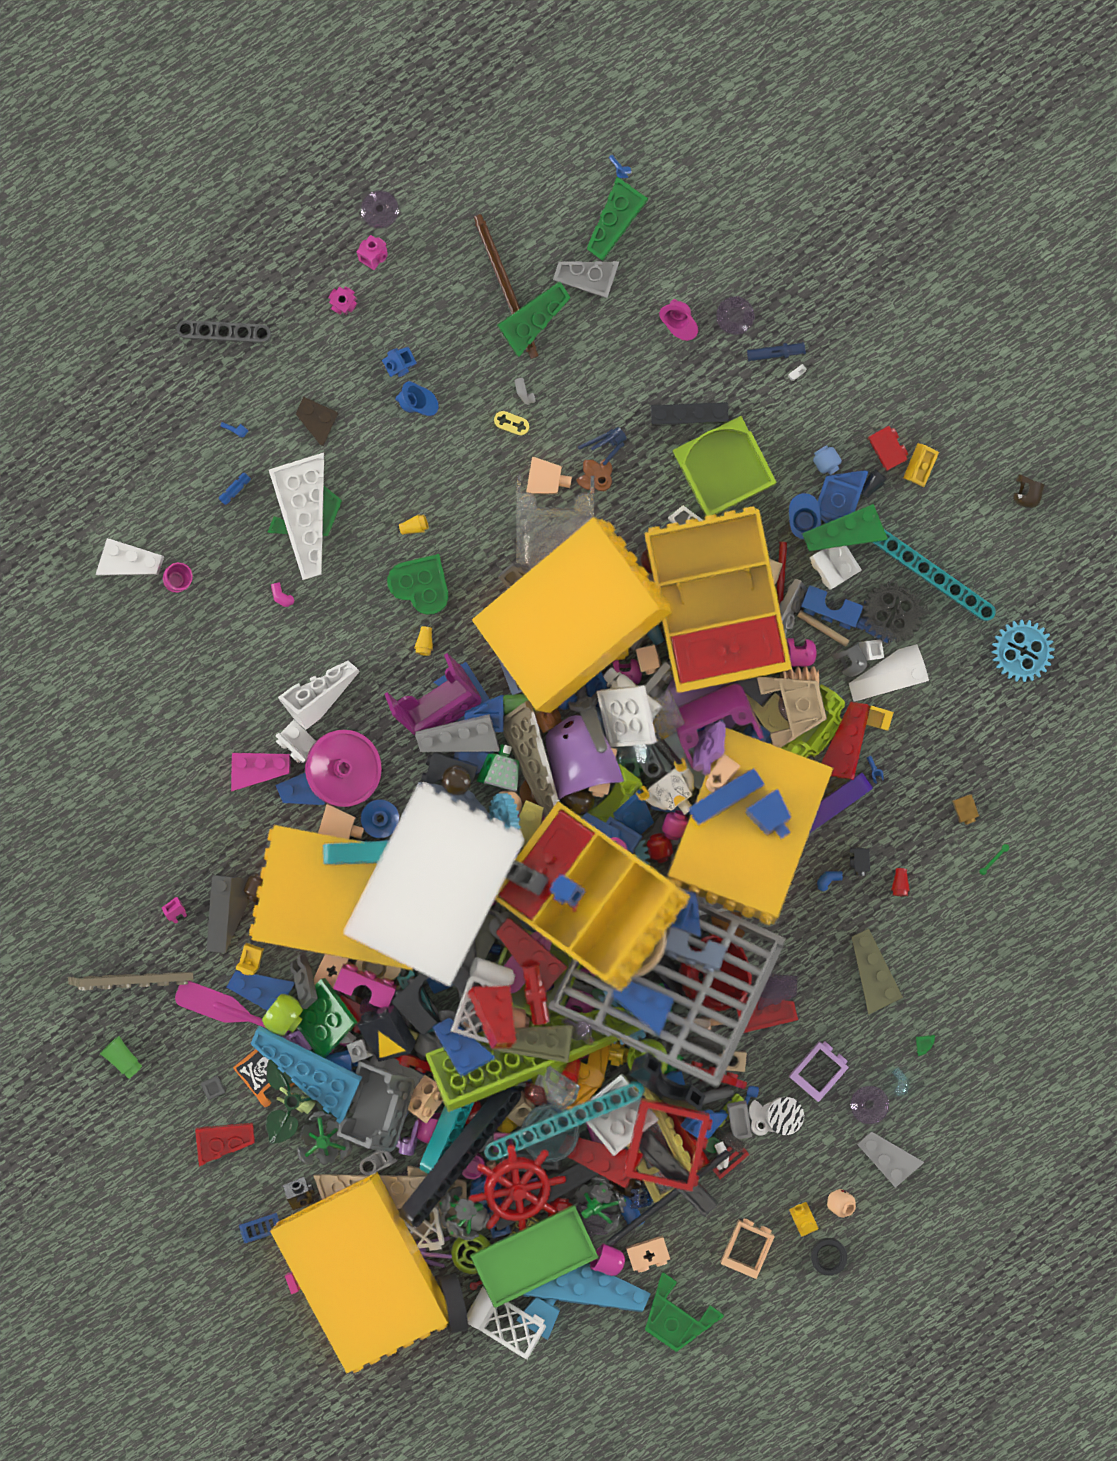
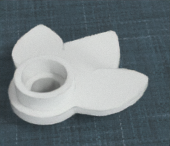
M756 1100L750 1104L748 1115L752 1120L751 1130L758 1136L765 1135L768 1131L774 1132L766 1121V1111H768L771 1102L763 1107ZM759 1122L763 1123V1129H759Z

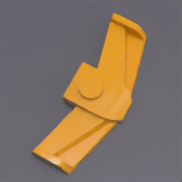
M611 1045L590 1053L587 1064L581 1062L578 1084L560 1104L562 1108L570 1109L589 1101L595 1092L601 1088L605 1080L604 1076Z

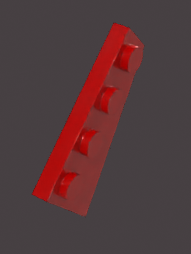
M567 1135L559 1150V1153L624 1188L628 1187L632 1179L623 1174L628 1154L626 1149H622L613 1156L602 1143ZM637 1152L633 1171L637 1170L644 1154Z

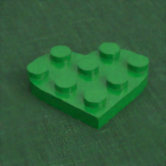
M439 554L402 562L395 565L389 572L387 586L396 598L403 601L411 600L413 607L418 612L426 615H434L445 608L448 601V589Z

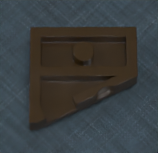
M303 397L296 415L318 443L324 446L338 416V412Z

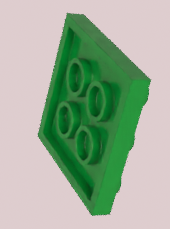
M322 978L315 985L318 999L307 1009L302 1008L303 1011L299 1017L303 1020L297 1028L315 1053L326 1058L358 1022L327 979Z

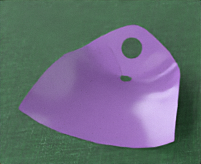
M578 715L568 717L552 728L546 735V747L558 799L588 787L613 782H624L619 765L607 739L605 738L607 751L599 753L582 717ZM574 721L572 726L564 728L567 722ZM569 734L568 739H564L563 736Z

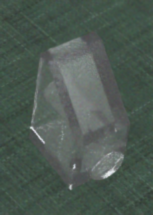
M547 1067L542 1081L547 1101L564 1111L576 1101L580 1086L552 1067Z

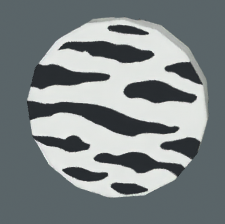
M785 1096L776 1098L770 1103L768 1111H766L767 1124L777 1134H793L803 1124V1108L794 1098Z

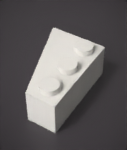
M107 538L96 575H159L164 556Z

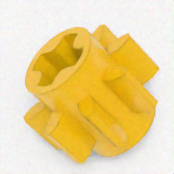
M620 1042L612 1043L608 1057L611 1065L619 1066L627 1062L629 1049L624 1047L625 1043L623 1045Z

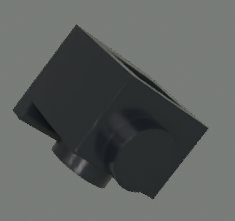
M869 848L849 849V853H853V856H850V868H854V876L866 875V872L870 871Z

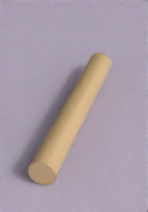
M802 610L797 615V617L846 647L850 640Z

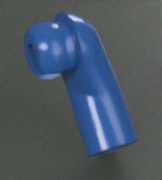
M842 871L824 872L817 880L818 889L826 891L828 889L827 886L832 881H842Z

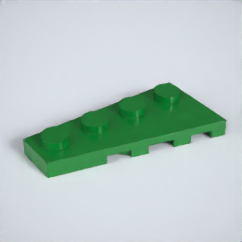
M616 177L614 187L608 196L606 206L600 215L598 225L595 227L587 246V251L601 261L605 259L648 201L647 197L618 177Z
M557 282L497 324L517 357L521 356L527 346L534 341L540 331L547 326V323L571 298L561 282Z
M874 504L802 533L809 551L888 540Z

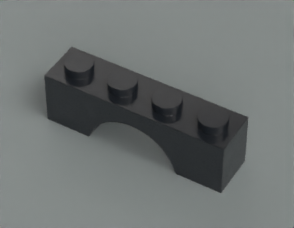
M728 402L651 405V426L693 423L722 424L729 422Z
M649 1052L634 1059L629 1075L667 1104L700 1111L705 1095L692 1085H681L669 1080L662 1073L661 1067L663 1063Z

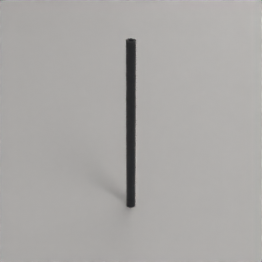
M727 1150L723 1151L698 1170L696 1175L701 1179L731 1156ZM676 1188L609 1238L606 1241L607 1244L612 1247L681 1193Z

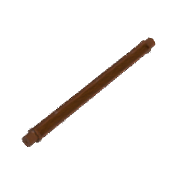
M482 214L473 217L476 222L475 226L485 245L497 279L513 314L520 309L487 228L486 221H484ZM534 341L526 348V352L529 353L531 359L539 356Z

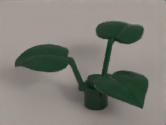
M269 1059L266 1068L269 1084L276 1090L286 1086L288 1095L284 1099V1105L288 1112L275 1110L268 1115L266 1120L269 1142L274 1144L288 1140L297 1132L298 1120L296 1117L290 1116L291 1110L299 1107L301 1103L311 1101L312 1099L310 1097L301 1098L299 1094L291 1093L289 1084L293 1083L291 1081L292 1078L286 1072L282 1073L278 1069L279 1066ZM317 1101V1108L320 1111L325 1112V1114H331L330 1112L327 1113L323 1109L324 1106Z

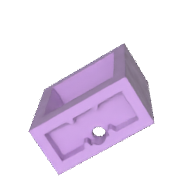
M818 1041L789 1074L792 1080L818 1102L849 1068L846 1065L848 1061L840 1054L838 1056L834 1055L831 1052L833 1048L825 1041L823 1044ZM821 1049L841 1068L819 1092L802 1078L799 1073Z

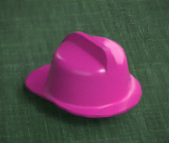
M673 299L669 305L661 308L659 312L660 318L674 336L685 341L692 340L697 336L698 326L691 317V309L686 303Z

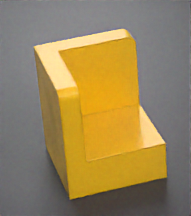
M871 706L866 725L888 731L894 712Z

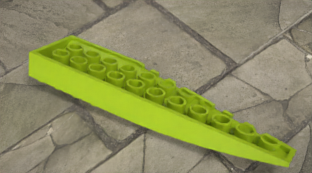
M614 1007V1008H616V1009H618V1010H620V1011H622V1012H625V1013H627V1014H629V1015L635 1017L632 1013H630L629 1011H627L624 1007H622V1008ZM600 1010L578 1014L595 1021ZM608 1013L602 1025L626 1036L642 1030ZM564 1015L551 1017L548 1023L533 1025L532 1021H529L528 1026L530 1028L573 1025L568 1063L620 1040L611 1035L607 1036ZM481 1031L477 1035L484 1037L485 1033ZM475 1039L495 1056V1059L460 1077L444 1047L425 1054L448 1112L538 1076V1074H544L549 1070L567 1064V1062L491 1050L489 1041L486 1043Z

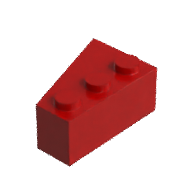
M510 985L472 987L467 995L475 1007L476 1015L480 1018L483 1025L482 1028L491 1048H511L516 1043Z

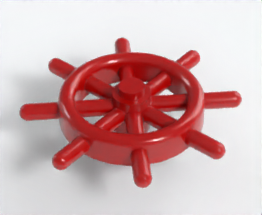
M509 1145L507 1147L509 1159L500 1162L493 1169L484 1164H478L477 1169L487 1175L484 1193L471 1195L468 1201L471 1200L474 1203L487 1201L488 1206L494 1212L486 1223L488 1229L493 1228L496 1222L502 1218L509 1221H518L519 1231L527 1228L526 1219L536 1215L541 1209L551 1215L557 1213V1209L547 1203L550 1186L565 1183L566 1177L548 1178L541 1166L549 1155L547 1150H542L534 1161L525 1157H516L515 1146ZM518 1169H527L520 1178ZM534 1173L540 1178L539 1181L527 1183ZM497 1182L507 1187L503 1189L494 1190V1187ZM540 1188V1191L537 1196L528 1192L530 1190ZM507 1196L501 1205L494 1200V1198ZM525 1198L532 1203L524 1207L523 1199ZM515 1200L516 1209H507Z

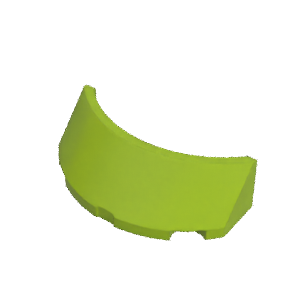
M821 684L819 689L827 719L783 745L781 749L805 758L811 755L813 757L818 755L829 745V742L834 737L842 720L840 714L841 710L845 707V701L836 692Z
M620 764L618 765L624 782H616L610 794L598 806L588 812V814L605 823L610 816L615 819L613 813L638 790L642 792L641 786L643 785L640 779Z

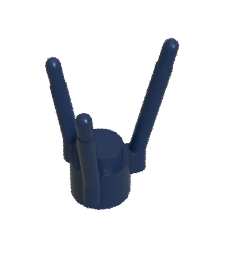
M616 427L614 430L611 429L607 433L578 446V449L598 441L600 442L591 447L592 451L607 442L612 446L616 445L603 462L605 466L617 451L625 446L623 441L627 438L624 432L619 427Z

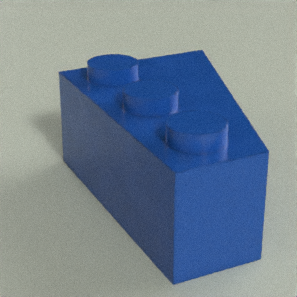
M629 981V984L621 992L614 988L612 993L614 1000L660 1037L674 998Z

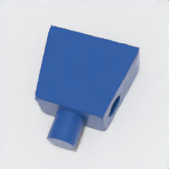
M778 789L746 810V815L766 835L776 831L779 837L783 839L791 833L785 823L790 821L791 815Z

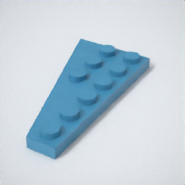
M259 1026L256 1029L251 1045L265 1058L271 1059L279 1066L278 1069L282 1073L286 1072L292 1078L291 1081L312 1100H317L323 1105V1109L327 1113L333 1114L337 1118L336 1121L340 1124L346 1117L362 1077Z
M589 1263L523 1294L526 1297L533 1296L540 1297L541 1299L599 1305L600 1307H613L636 1312H643L651 1293L616 1276H609L600 1271L592 1270Z

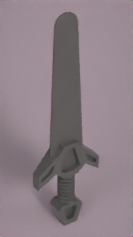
M584 685L576 691L579 700L577 702H568L571 710L580 712L596 750L599 753H604L607 751V744L595 708L598 703L597 692L592 697H587Z

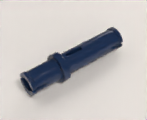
M804 342L789 345L783 343L781 346L747 350L748 362L778 357L789 358V356L806 354Z

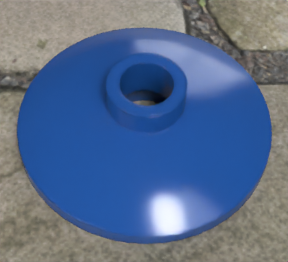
M374 800L368 803L361 814L362 827L369 835L376 838H384L391 835L399 822V813L396 807L386 800ZM378 815H382L384 817L383 822L377 821Z

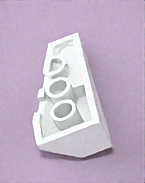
M915 644L898 649L848 684L853 702L926 682L929 681L918 645Z
M346 661L327 670L326 675L321 678L314 676L310 678V683L300 686L298 683L292 686L278 698L295 721L306 730L323 717L359 673V670L349 661Z

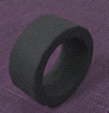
M834 1238L819 1240L811 1250L812 1264L823 1275L833 1276L838 1274L847 1264L848 1255L846 1249L840 1241ZM827 1245L836 1247L840 1252V1261L832 1268H825L818 1261L820 1249Z

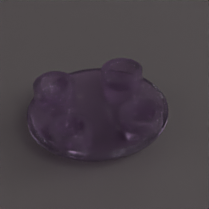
M740 296L725 299L720 303L716 312V320L720 328L732 335L742 334L749 330L755 318L751 304Z

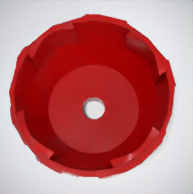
M709 935L699 939V941L707 944L709 940L721 945L723 938ZM730 942L726 953L749 963L743 948ZM692 945L689 947L694 952L703 951ZM725 960L722 961L719 971L751 985V972ZM683 962L680 963L679 974L703 984V981L699 980L698 974L701 972L705 979L707 973ZM715 977L709 987L740 1002L748 995V992ZM682 984L685 995L694 1002L699 991ZM708 995L705 996L701 1004L713 1011H726L732 1008V1006Z

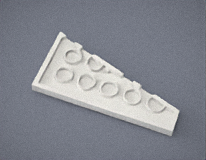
M324 453L269 469L303 580L322 575Z

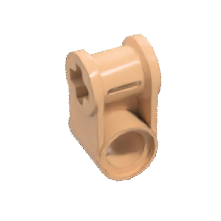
M724 754L706 781L707 789L715 792L723 787L735 775L740 765Z

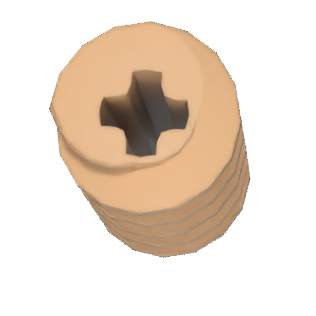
M797 666L795 672H793V669L787 672H780V678L818 681L819 685V669L817 672L815 666H812L809 672L807 666H805L801 672L800 667Z

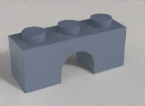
M671 927L664 950L666 956L677 959V957L683 958L685 963L692 966L696 964L702 965L704 970L714 973V970L719 972L727 947L708 940L707 946L703 951L694 952L688 947L690 933Z

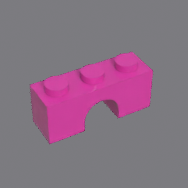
M348 963L347 965H342L333 989L351 996L355 987L366 985L372 992L369 1003L380 1008L385 1006L388 1008L397 985L388 978L380 979L376 977L375 973L367 970L363 972L358 970L356 965Z

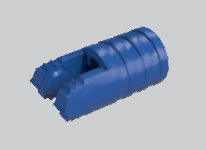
M624 1196L626 1206L623 1207L624 1213L621 1214L628 1225L641 1214L637 1206L633 1205L632 1201Z

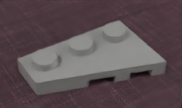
M619 261L558 262L553 281L608 298Z

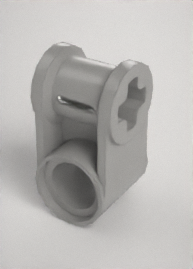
M376 1150L361 1160L359 1168L364 1175H372L392 1165L397 1160L393 1158L390 1152ZM365 1161L373 1163L374 1168L371 1171L363 1169Z

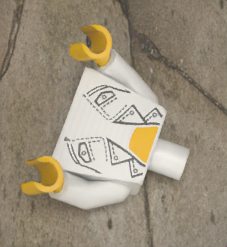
M681 758L682 764L680 765L674 762L675 768L650 786L648 790L645 786H641L644 792L642 794L636 792L638 798L663 810L669 809L671 811L678 806L684 815L688 813V808L692 805L687 798L693 794L695 786L694 775L686 765L685 759Z

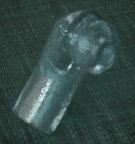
M897 1067L891 1073L898 1080V1085L894 1092L897 1096L901 1097L908 1092L909 1079Z

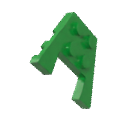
M325 486L323 487L322 536H329L342 500ZM274 516L268 532L272 534H288L285 521Z
M662 1272L645 1330L677 1352L718 1320H721L724 1314L709 1305L699 1321L666 1299L677 1281Z

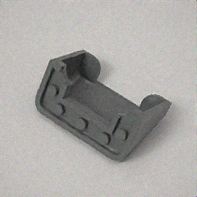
M359 1061L356 1074L362 1077L361 1082H363V1086L353 1118H345L340 1123L337 1135L369 1149L391 1152L398 1143L415 1082L408 1076Z

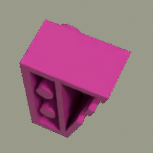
M232 753L231 791L290 774L291 755Z

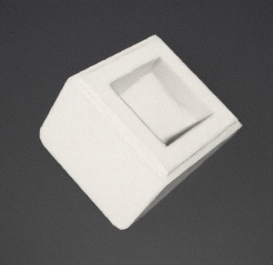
M882 639L859 642V647L867 661L884 658Z

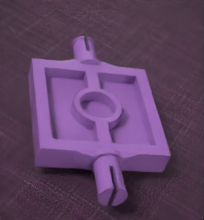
M719 721L714 724L712 722L706 725L705 730L699 735L698 744L694 747V770L699 772L703 769V774L709 775L712 762L724 755L725 723Z

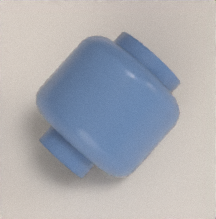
M826 445L814 453L813 462L820 473L825 474L828 472L831 475L839 470L838 465L841 464L842 460L833 447L828 448Z

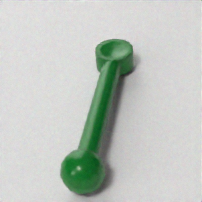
M1002 845V849L984 868L980 869L981 875H986L991 865L1004 852L1009 850V845Z

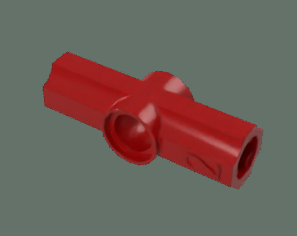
M539 964L523 967L526 984L525 994L527 1004L530 1006L533 1025L548 1023L547 996L545 986L542 983Z

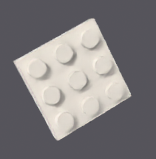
M645 685L597 691L605 734L610 747L644 745L657 742Z
M621 1074L593 1098L629 1084V1081ZM634 1087L630 1088V1093L633 1096L639 1095ZM613 1094V1101L621 1103V1097L618 1094ZM640 1099L586 1122L613 1156L631 1141ZM601 1102L595 1103L597 1110L602 1111L604 1109ZM650 1108L647 1110L642 1133L659 1119ZM578 1109V1113L582 1118H586V1112L583 1109Z

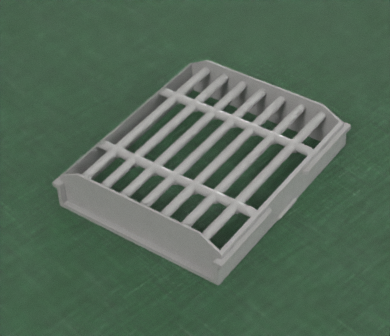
M698 902V910L730 924L726 932L700 920L701 929L723 938L722 946L728 948L730 942L767 960L763 969H760L725 953L723 960L759 976L754 987L721 971L714 970V973L708 972L699 964L689 966L707 973L703 984L659 964L652 968V970L699 991L694 1002L641 977L630 978V981L674 998L675 1002L690 1008L686 1019L669 1012L667 1020L682 1026L678 1037L664 1030L660 1034V1038L674 1044L669 1055L602 1025L608 1013L656 1035L639 1019L612 1007L614 987L578 970L577 967L580 962L575 958L572 959L561 985L548 1008L607 1036L616 1037L644 1053L649 1052L655 1055L657 1059L718 1087L780 955L786 938L727 911L721 913ZM668 926L666 934L669 935L671 927ZM740 928L774 944L771 952L735 936L736 929ZM690 936L688 944L701 950L706 948V943ZM677 957L676 960L685 963V959ZM573 976L607 991L608 994L604 1002L568 987ZM713 978L720 979L750 993L747 1004L709 988ZM567 994L600 1009L595 1021L561 1006L560 1003L564 995ZM708 995L743 1011L739 1021L732 1020L702 1006L701 1004L705 996ZM699 1012L735 1029L730 1040L693 1023L697 1013ZM689 1030L726 1046L723 1056L720 1057L685 1041ZM684 1048L718 1064L714 1076L676 1059L680 1049Z

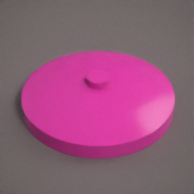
M351 730L332 731L320 737L309 750L305 764L306 778L315 795L322 801L338 807L354 806L369 798L379 784L382 769L379 753L373 743L364 735Z

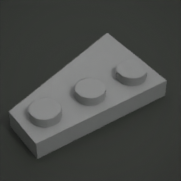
M872 1131L857 1143L895 1188L924 1163L922 1160Z

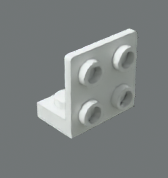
M847 546L823 549L810 557L813 568L819 572L822 582L830 590L861 571Z
M293 720L281 733L276 735L278 738L276 742L283 749L288 748L292 751L290 755L294 760L299 763L301 761L306 763L309 750L316 740L304 728Z

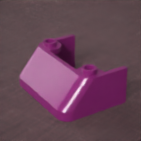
M448 653L444 654L449 666L445 671L447 681L419 700L413 696H404L397 701L388 692L384 694L393 717L414 736L417 731L455 722L465 715L466 710L480 705L482 701L479 692L462 666Z
M731 683L673 710L672 720L692 769L694 756L691 748L698 744L699 735L696 731L698 728L732 715L734 721L739 725H746L752 722L759 739L763 738V731L740 684Z

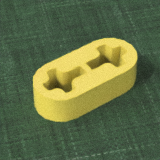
M505 411L498 412L494 417L495 425L500 429L520 436L525 435L529 431V423L524 418ZM506 415V419L511 421V423L500 425V421L497 418ZM513 422L517 424L524 422L526 429L518 432V428L513 426Z

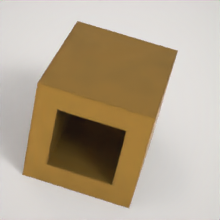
M972 794L952 800L960 823L964 822L966 825L976 821L975 818L979 814Z

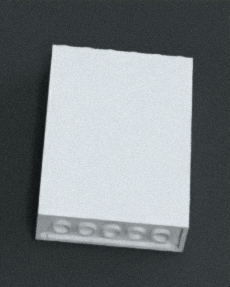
M423 783V785H417L344 929V934L450 986L524 838L520 830L512 826L508 829L504 827V822L494 817L490 820L486 818V813L478 809L474 812L469 809L468 804L460 800L456 803L451 800L452 796L442 791L438 794L434 792V787Z

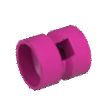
M478 1153L462 1174L468 1179L479 1178L483 1173L477 1169L478 1164L485 1165L484 1157Z

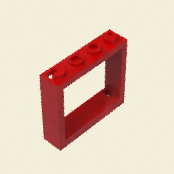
M641 1098L624 1166V1176L692 1191L693 1186L697 1187L699 1176L696 1175L697 1169L701 1168L703 1163L701 1152L702 1149H706L708 1138H705L706 1131H710L712 1125L709 1113ZM648 1108L702 1120L687 1183L633 1171Z

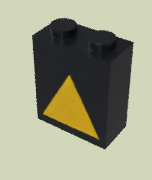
M385 1006L374 1012H365L357 1024L378 1062L410 1054L417 1043L396 1006L388 1008Z

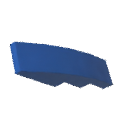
M752 769L688 808V811L697 824L700 825L743 800L747 795L762 788L765 783L756 770Z

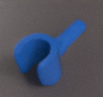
M613 155L609 156V159L617 169V177L628 178L627 174L631 173V168L629 166L622 167Z
M223 422L220 425L234 432L239 437H244L248 432L241 424L237 429Z
M871 756L867 757L872 768L873 782L877 784L876 776H880L883 781V771L877 769Z
M748 1087L744 1099L747 1104L750 1097L757 1098L758 1087Z

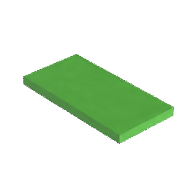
M575 1205L470 1255L494 1308L599 1258Z

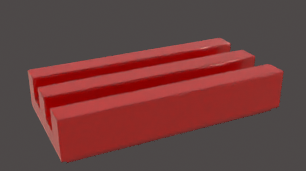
M738 1140L726 1148L729 1152L735 1146L739 1147L729 1156V1162L741 1151L744 1154L721 1173L717 1167L712 1169L719 1179L723 1178L749 1156V1153Z

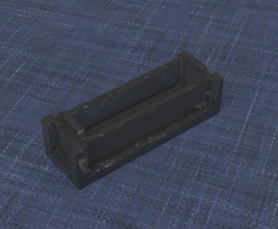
M686 1037L685 1041L713 1054H720V1043L709 1038ZM662 1039V1045L666 1049L667 1054H670L674 1044ZM681 1048L679 1054H695L684 1048Z

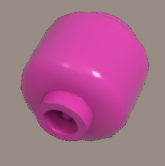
M676 810L666 815L662 830L667 838L671 840L683 838L689 822L686 814L684 815L682 811Z

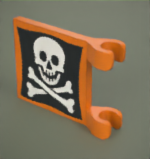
M255 1049L234 1066L233 1069L258 1098L263 1107H268L271 1101L263 1092L271 1087L266 1074L269 1059L265 1058Z

